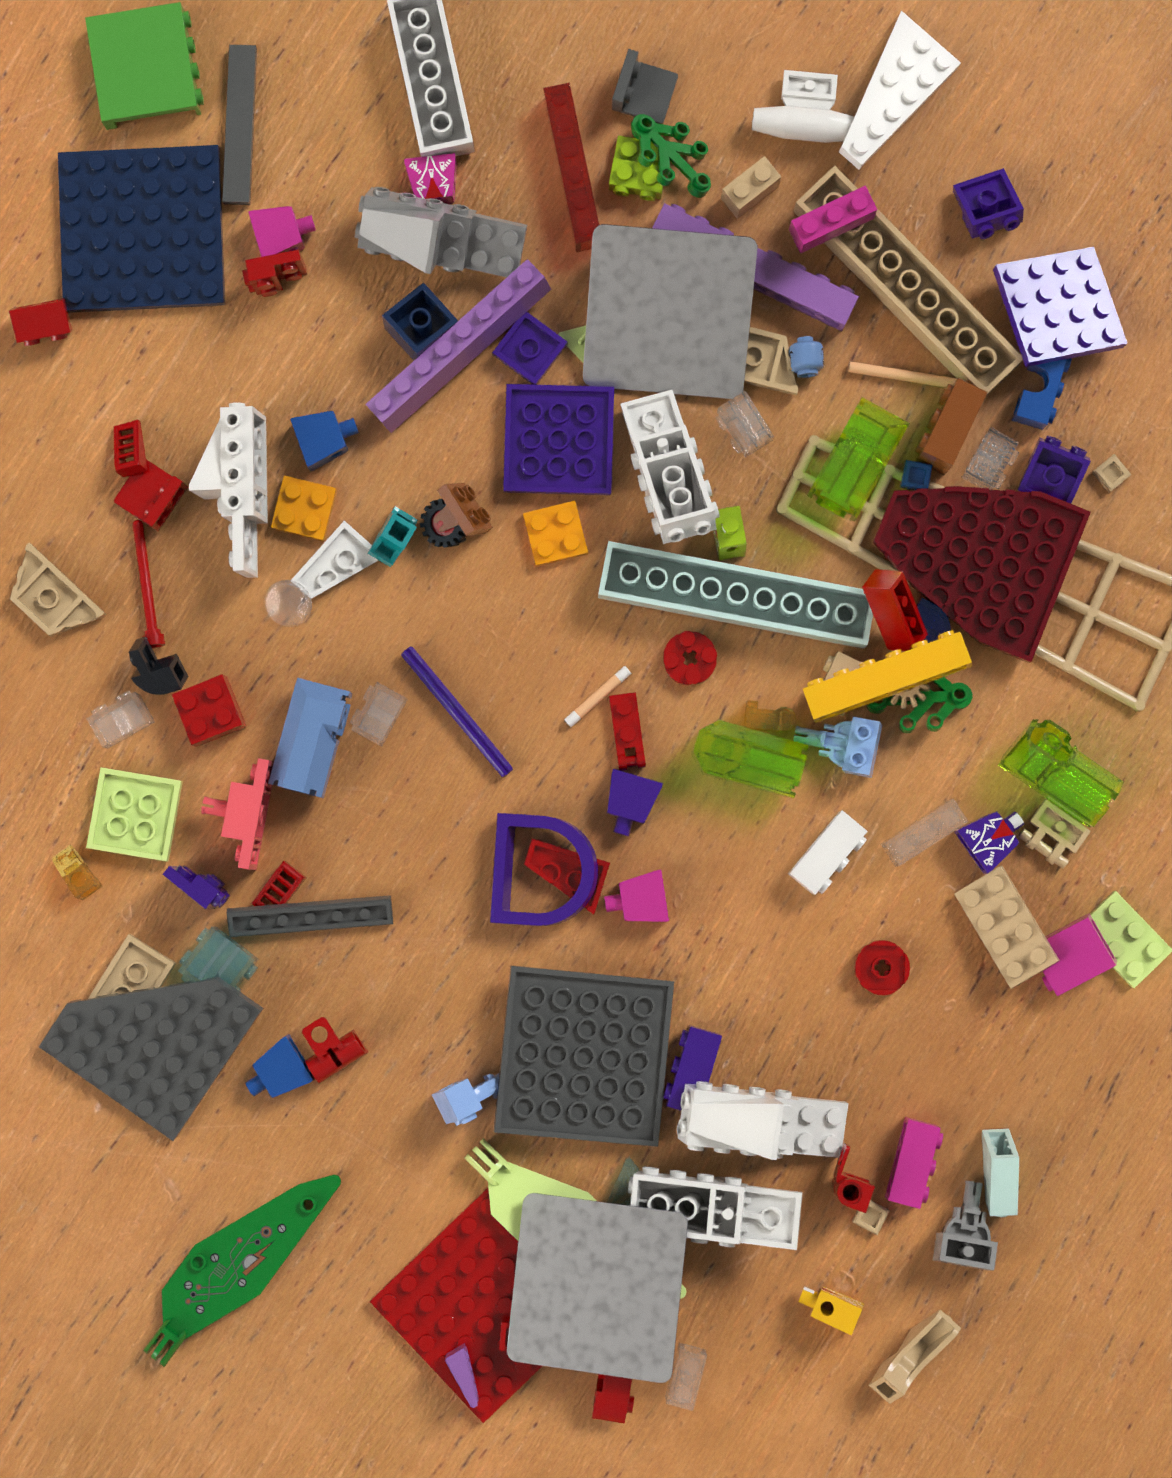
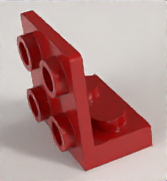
M146 459L148 471L130 475L115 497L114 503L156 531H159L188 486L177 477L171 476Z

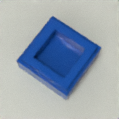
M905 460L900 488L909 490L928 488L933 465Z

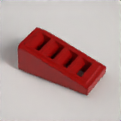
M134 420L113 426L115 472L122 477H127L148 471L141 421ZM133 429V433L122 436V432ZM133 439L131 443H123V441ZM134 448V451L125 453V450ZM134 457V460L126 462L127 458Z
M283 861L254 899L252 905L264 906L265 904L261 902L264 897L274 905L287 904L307 877L287 861ZM285 872L290 877H292L295 880V882L291 884L281 875ZM277 880L289 889L286 893L275 885ZM270 889L282 897L280 902L268 893Z

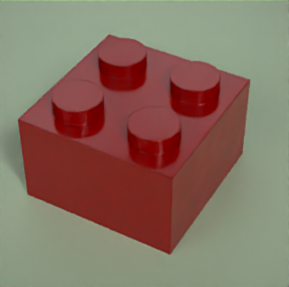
M223 674L171 694L192 746H201L247 727L228 677Z

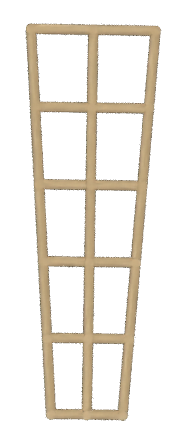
M812 435L777 505L776 512L881 570L898 571L890 562L860 545L873 517L882 520L885 510L878 506L891 479L894 478L901 481L903 470ZM816 448L881 473V477L869 502L805 473ZM800 482L864 512L851 540L789 507ZM929 482L928 489L944 488L942 485ZM1080 539L1077 550L1105 560L1109 564L1090 605L1059 592L1056 602L1084 615L1065 659L1041 645H1038L1035 655L1133 708V710L1141 711L1145 708L1148 697L1172 649V621L1162 640L1099 609L1119 566L1172 586V575L1124 557L1120 553L1111 552ZM1094 620L1158 649L1136 698L1074 664Z

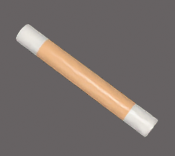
M623 666L564 719L570 727L575 725L632 673L626 666Z

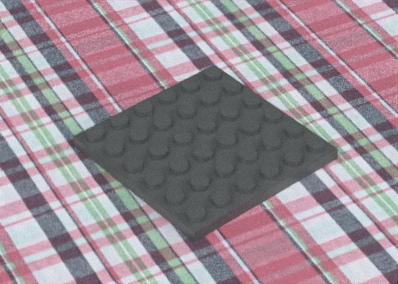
M510 965L493 1131L495 1133L658 1147L674 981Z

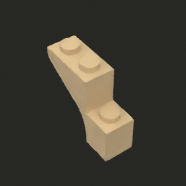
M938 1310L910 1329L897 1353L882 1362L869 1386L889 1404L904 1396L916 1376L958 1335L961 1327L951 1317Z

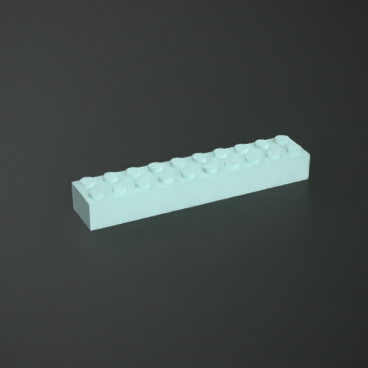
M608 541L598 592L599 599L862 649L868 645L873 619L870 605L863 589L612 541Z

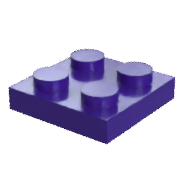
M526 312L513 324L492 354L531 384L537 385L568 345V342Z

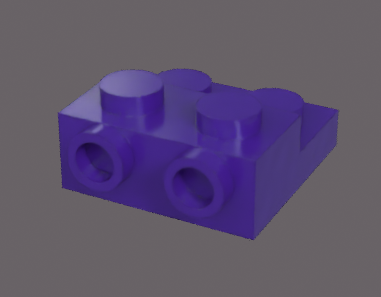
M1004 168L953 185V193L963 212L962 219L972 239L976 237L987 239L997 230L1005 228V230L1011 231L1023 222L1024 208Z
M1047 435L1046 439L1039 437L1028 461L1029 464L1017 488L1018 491H1041L1072 503L1091 462L1090 458L1086 456L1087 451L1077 446H1072L1071 449L1060 446L1061 440Z
M181 865L169 866L162 874L205 909L221 908L230 897V894L227 893L228 891L223 888L225 883L214 874L197 875L185 865L183 867Z

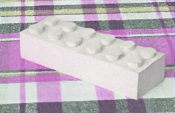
M387 0L421 157L451 153L459 156L475 152L442 0Z

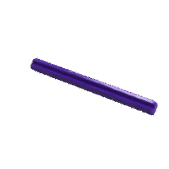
M412 646L404 650L401 654L403 659L501 777L508 775L513 770L512 766Z

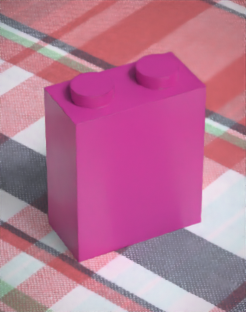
M1090 913L1045 936L1060 961L1043 971L1045 976L1042 979L1050 992L1054 990L1057 996L1115 967L1117 964L1114 954Z

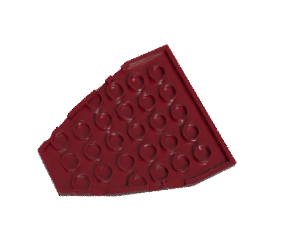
M949 486L938 489L923 488L912 491L897 490L893 491L873 543L898 571H903L906 580L916 591L978 643L1031 663L1091 511L1041 491L1020 492L1009 489L989 490V488Z

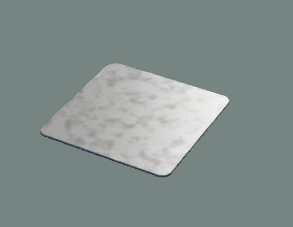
M608 224L597 226L594 229L592 238L583 363L584 382L589 386L614 387V389L659 393L673 390L674 394L725 399L740 397L744 388L757 258L756 241L746 236Z
M539 1193L528 1194L524 1198L522 1205L507 1343L509 1358L521 1363L657 1383L667 1382L673 1372L688 1228L686 1216L680 1212Z

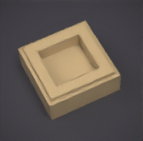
M1115 454L1092 472L1108 493L1132 475Z
M870 1200L866 1213L857 1210L852 1222L878 1235L890 1210Z

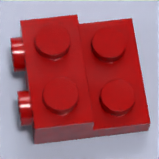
M299 249L245 260L247 269L242 270L244 282L248 286L249 292H256L257 295L261 294L262 297L274 296L277 294V291L283 290L282 279L296 281L302 278L301 275L307 274L306 265Z

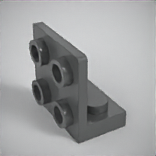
M628 49L612 98V110L633 117L645 114L653 118L656 123L663 124L677 83L678 74L639 62V52Z

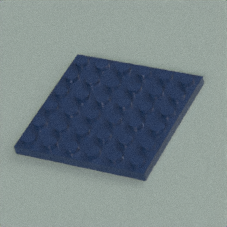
M218 145L58 152L62 295L65 298L68 313L225 305L220 148Z

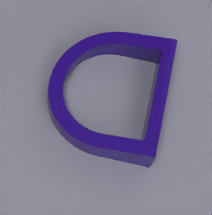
M497 813L490 923L549 926L565 922L576 916L590 901L598 878L597 858L588 838L571 823L555 817ZM517 827L553 830L566 837L577 850L582 867L580 884L574 896L562 907L547 913L514 912L510 910L514 840Z

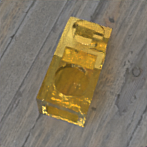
M746 701L744 729L786 732L795 725L796 715L788 707H780L777 710L758 709V701Z
M69 845L52 857L55 867L75 898L84 900L102 887L98 878L93 875L72 845Z

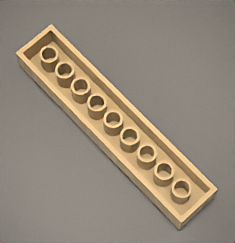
M834 166L795 203L793 212L798 217L858 188ZM877 210L873 220L824 242L957 379L959 378L987 391L988 395L1023 361L1022 355L879 210Z

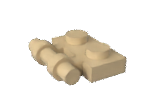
M1045 799L1029 820L1031 824L1037 827L1036 831L1032 834L1024 828L1018 837L1026 842L1025 846L1031 850L1036 849L1046 857L1045 860L1053 865L1055 863L1063 869L1069 860L1061 855L1066 848L1070 852L1076 853L1091 831ZM1045 834L1057 842L1054 848H1051L1041 840Z

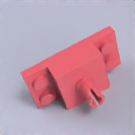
M258 758L257 764L252 765L250 780H254L253 785L231 782L228 801L208 798L206 796L203 799V804L213 805L214 807L202 806V814L225 817L221 836L243 840L242 845L237 846L235 861L239 862L238 868L257 870L272 785L268 784L274 762Z

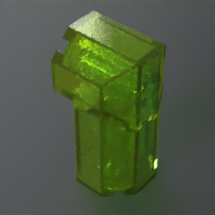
M862 397L807 496L810 498L813 495L817 496L816 503L819 506L842 518L845 517L846 513L852 516L849 520L855 522L910 423Z
M1033 719L1006 750L998 765L1087 827H1094L1110 808L1108 806L1110 801L1117 798L1124 782L1078 751L1076 745L1072 748L1069 743L1072 738L1068 731L1051 720L1037 723L1039 719Z
M717 720L698 731L691 755L703 775L794 799L796 792H792L791 789L799 786L807 755L802 754V751H808L809 745Z

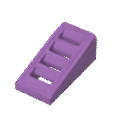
M464 1343L448 1352L445 1362L470 1407L474 1408L478 1406L479 1395L468 1350Z

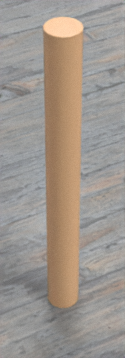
M851 361L848 370L851 373L939 387H947L948 384L953 385L957 378Z

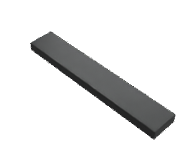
M229 45L223 204L251 205L257 64L256 45Z
M391 895L227 908L226 912L229 937L389 925L394 922Z

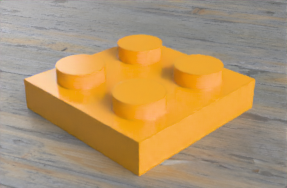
M283 476L271 528L324 541L337 489Z
M575 501L523 513L536 567L588 554Z

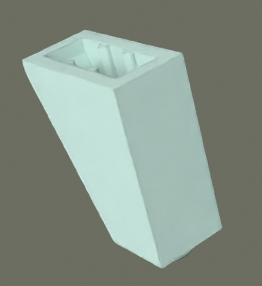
M982 1130L985 1202L989 1215L997 1217L1018 1215L1019 1155L1010 1130Z

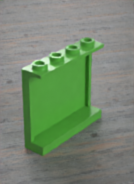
M181 2L85 17L100 117L106 130L116 129V122L195 110L197 115H201L200 105H204L201 88L197 89L196 79H200L197 62L193 63L192 54L196 53L193 37H189L188 28L192 27L189 11H184Z

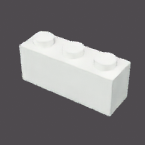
M843 810L839 811L788 874L811 894L816 895L818 891L821 894L824 893L832 883L829 879L835 870L840 873L850 861L846 857L852 850L857 852L867 840L863 836L868 831Z

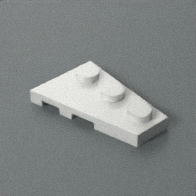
M343 521L290 582L309 599H312L379 560L367 554L372 545L347 522Z

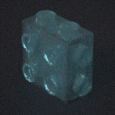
M213 926L210 929L205 928L196 939L199 944L193 952L188 950L179 961L182 966L178 971L183 974L181 979L184 982L206 980L207 978L220 977L235 989L241 991L242 989L238 986L244 978L249 980L258 969L255 964L259 959L218 927Z

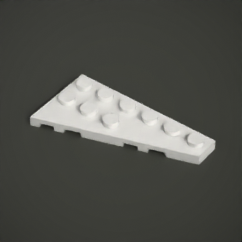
M902 11L897 18L839 150V153L858 170L934 94L961 64Z

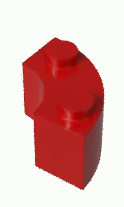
M598 1374L592 1418L625 1424L626 1414L632 1413L634 1396H630L632 1379Z

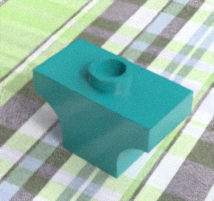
M395 506L367 554L389 567L393 566L417 527L415 525L418 520Z

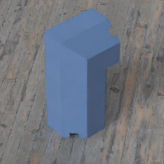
M297 678L268 784L324 798L340 742L335 738L336 735H343L350 711V704H346V698L352 699L350 691Z

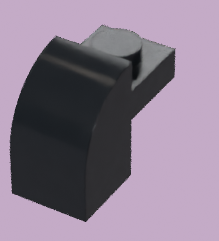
M146 637L136 639L128 652L132 665L137 668L131 679L140 689L147 693L164 695L181 690L189 677L177 654L157 659Z

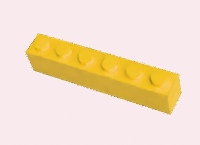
M953 630L938 635V640L930 643L927 640L919 641L911 645V650L901 652V649L887 653L885 655L886 659L875 662V659H870L860 663V668L849 671L846 668L833 673L834 677L823 681V678H818L808 682V687L803 688L815 723L972 667V661L961 632L954 634Z

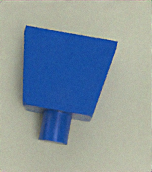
M334 411L290 419L310 472L346 453L348 447L344 438L359 433L354 418L339 423Z
M288 1034L252 1065L257 1075L245 1082L253 1096L267 1089L270 1096L274 1098L315 1080V1078L308 1069L303 1055L290 1034Z

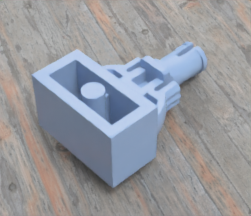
M853 717L852 721H843L836 725L824 724L825 730L834 731V733L802 728L800 726L796 727V734L808 737L794 735V743L828 749L830 751L819 750L818 755L829 757L835 765L842 767L845 773L872 778L882 730L880 721Z
M499 1073L483 1076L485 1081L474 1087L471 1086L467 1078L454 1082L431 1094L445 1123H455L458 1126L477 1118L475 1112L483 1109L480 1101L491 1095L494 1099H497Z

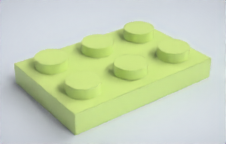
M1113 891L1090 913L1117 960V964L1113 969L1132 988H1135L1172 952V948L1117 891Z

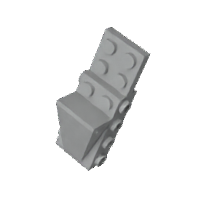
M371 187L365 196H361L359 202V212H362V219L356 225L355 238L359 239L357 248L365 249L366 253L372 255H379L380 253L391 255L392 259L405 261L427 274H431L435 266L438 265L448 272L463 271L464 268L508 277L521 265L528 225L477 214V210L469 209L465 205H450L438 199H423L411 193H396L384 187Z

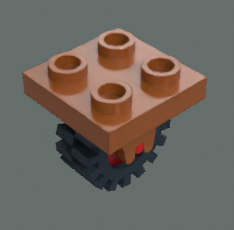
M465 483L445 484L437 491L442 499L430 502L431 505L424 508L426 513L421 514L420 517L424 519V523H420V528H425V531L422 532L423 536L429 537L427 540L429 543H435L434 546L443 548L457 546L459 543L467 540L466 536L485 534L493 528L489 522L491 520L490 515L483 507L480 508L475 500L476 494L474 490Z

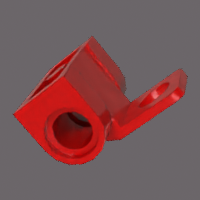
M320 1017L302 1029L303 1036L315 1053L306 1059L305 1062L318 1083L325 1081L368 1053L354 1029L339 1040L325 1017ZM318 1026L324 1027L328 1033L326 1040L321 1043L314 1041L312 1038V1031Z
M844 1143L833 1173L832 1191L843 1205L866 1213L875 1186L870 1184L868 1179L851 1173H842L850 1151V1146ZM854 1185L851 1193L843 1194L845 1186Z

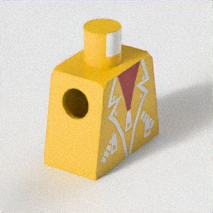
M804 1286L798 1301L813 1308L811 1317L851 1336L864 1306V1303L826 1287H822L820 1293ZM826 1301L832 1303L834 1309L831 1311L824 1309L823 1303Z

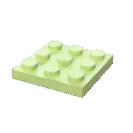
M101 767L86 848L169 862L183 781Z

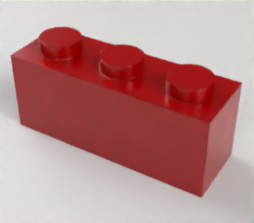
M875 569L862 588L888 650H911V645L923 641L928 633L903 571Z

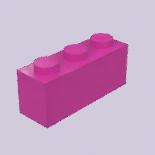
M865 185L791 220L789 232L801 254L873 220L878 209Z
M905 1117L885 1193V1198L888 1201L918 1209L921 1208L922 1203L927 1202L929 1187L926 1186L928 1177L933 1176L936 1168V1160H933L935 1149H940L943 1140V1133H940L941 1128L939 1126Z

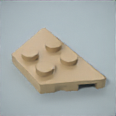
M753 327L749 328L744 383L797 396L798 386L796 385L794 372L791 371L789 346L786 336Z
M31 543L26 545V554L22 566L19 567L17 583L13 586L10 600L43 631L52 637L103 618L106 615L101 608Z

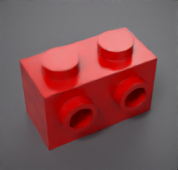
M65 298L11 308L9 310L16 342H24V346L41 343L40 338L51 337V341L67 338L66 333L72 331Z

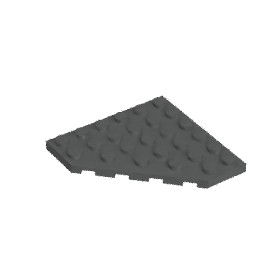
M220 977L170 984L169 986L134 990L122 994L115 993L97 996L85 1000H73L66 1004L39 1045V1048L174 1141L264 1008Z

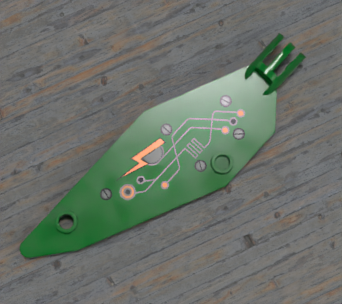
M330 1175L298 1184L195 1244L162 1289L163 1324L143 1351L148 1354L164 1334V1338L152 1353L151 1358L155 1361L158 1360L173 1341V1345L160 1361V1365L165 1367L185 1339L261 1295L339 1188L341 1178L338 1175ZM308 1199L313 1202L311 1210L305 1207V1202Z

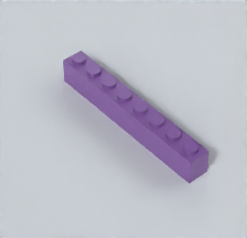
M664 203L652 227L654 229L734 235L733 232L726 228L719 227L717 229L709 225L710 222L701 216L696 215L694 218L686 214V211L676 204L669 206ZM757 248L754 290L840 331L843 330L859 297L854 294V290L844 285L838 287L830 283L831 280L822 274L813 275L797 262L790 264L782 260V256L774 251L768 250L765 252Z
M527 259L366 403L367 407L392 433L551 290L545 277Z

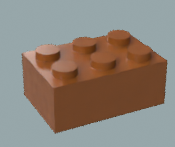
M959 378L953 385L948 384L937 403L942 406L941 409L936 408L926 426L930 432L924 433L914 451L919 454L916 462L933 465L932 470L945 475L953 466L988 392Z

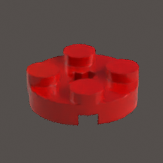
M684 631L672 637L663 652V663L666 673L673 681L681 685H696L706 681L714 672L717 663V652L711 640L699 632ZM685 652L688 654L694 652L697 663L695 665L693 663H690L688 666L685 665V657L682 655Z
M877 940L870 942L860 949L855 959L854 972L859 984L869 992L876 995H890L898 991L908 980L910 962L907 955L898 945L891 941ZM880 960H884V963L890 967L882 976L879 975V971L875 970V965L879 964Z

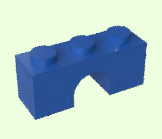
M1072 358L1027 367L1028 371L1035 372L1041 376L1044 388L1041 392L1023 390L1018 397L1011 421L1041 430L1048 423L1052 424L1057 408L1053 407L1055 398H1060L1064 383L1060 382L1063 372L1067 373Z

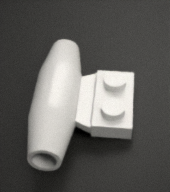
M784 70L781 100L785 106L754 108L752 130L782 139L824 143L842 142L855 116L831 110L836 100L838 75Z

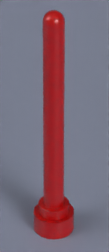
M135 520L132 526L147 628L144 631L145 636L143 637L147 638L152 648H159L165 646L164 634L161 633V629L157 627L143 522Z

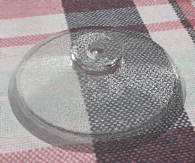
M282 580L274 583L268 589L265 596V608L268 615L276 623L286 627H295L304 623L310 616L312 601L308 591L302 585L291 580Z

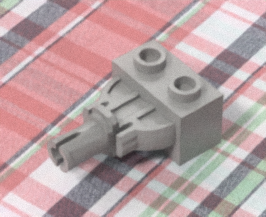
M965 1181L963 1205L961 1208H953L952 1218L945 1224L943 1232L936 1233L933 1261L994 1271L998 1242L991 1241L990 1230L985 1223L987 1213L981 1212L979 1208L982 1183Z

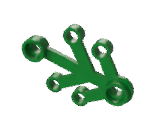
M645 114L635 116L631 122V132L640 142L639 163L649 167L655 161L656 153L651 149L652 142L658 149L659 173L657 174V181L663 186H669L675 178V172L670 168L671 161L689 180L687 185L689 193L696 198L706 196L711 188L709 176L705 173H697L680 156H692L697 160H702L708 152L706 143L696 141L693 145L666 141L661 135L674 137L678 141L685 140L690 132L689 126L684 122H678L675 126L658 124L653 118Z
M945 677L934 680L933 682L943 691L933 692L931 689L927 692L920 691L926 696V700L921 701L917 697L915 698L918 704L917 707L909 715H905L900 719L899 729L903 733L913 732L916 723L934 703H945L938 713L929 715L926 721V727L930 731H939L944 720L954 709H964L970 705L973 698L971 689L964 683L952 684ZM961 692L963 693L964 698L958 699L955 697L954 693ZM895 695L882 699L883 702L880 704L873 702L867 704L866 707L871 713L880 714L885 711L887 706L901 705L902 700L900 699L897 704L893 705L891 700ZM930 720H938L939 726H932ZM910 721L912 723V727H904L903 722Z

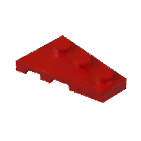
M532 839L524 865L572 898L579 887L582 875L578 852ZM597 859L598 878L596 888L590 901L584 907L593 915L595 914L610 862Z

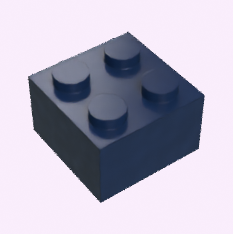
M424 282L382 315L384 329L413 361L458 322L456 317Z

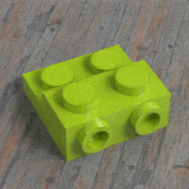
M618 135L609 180V190L618 196L639 195L641 199L646 201H655V198L661 199L663 185L657 181V174L659 173L657 147L651 142V149L655 151L656 159L651 166L645 167L638 161L640 154L639 140Z

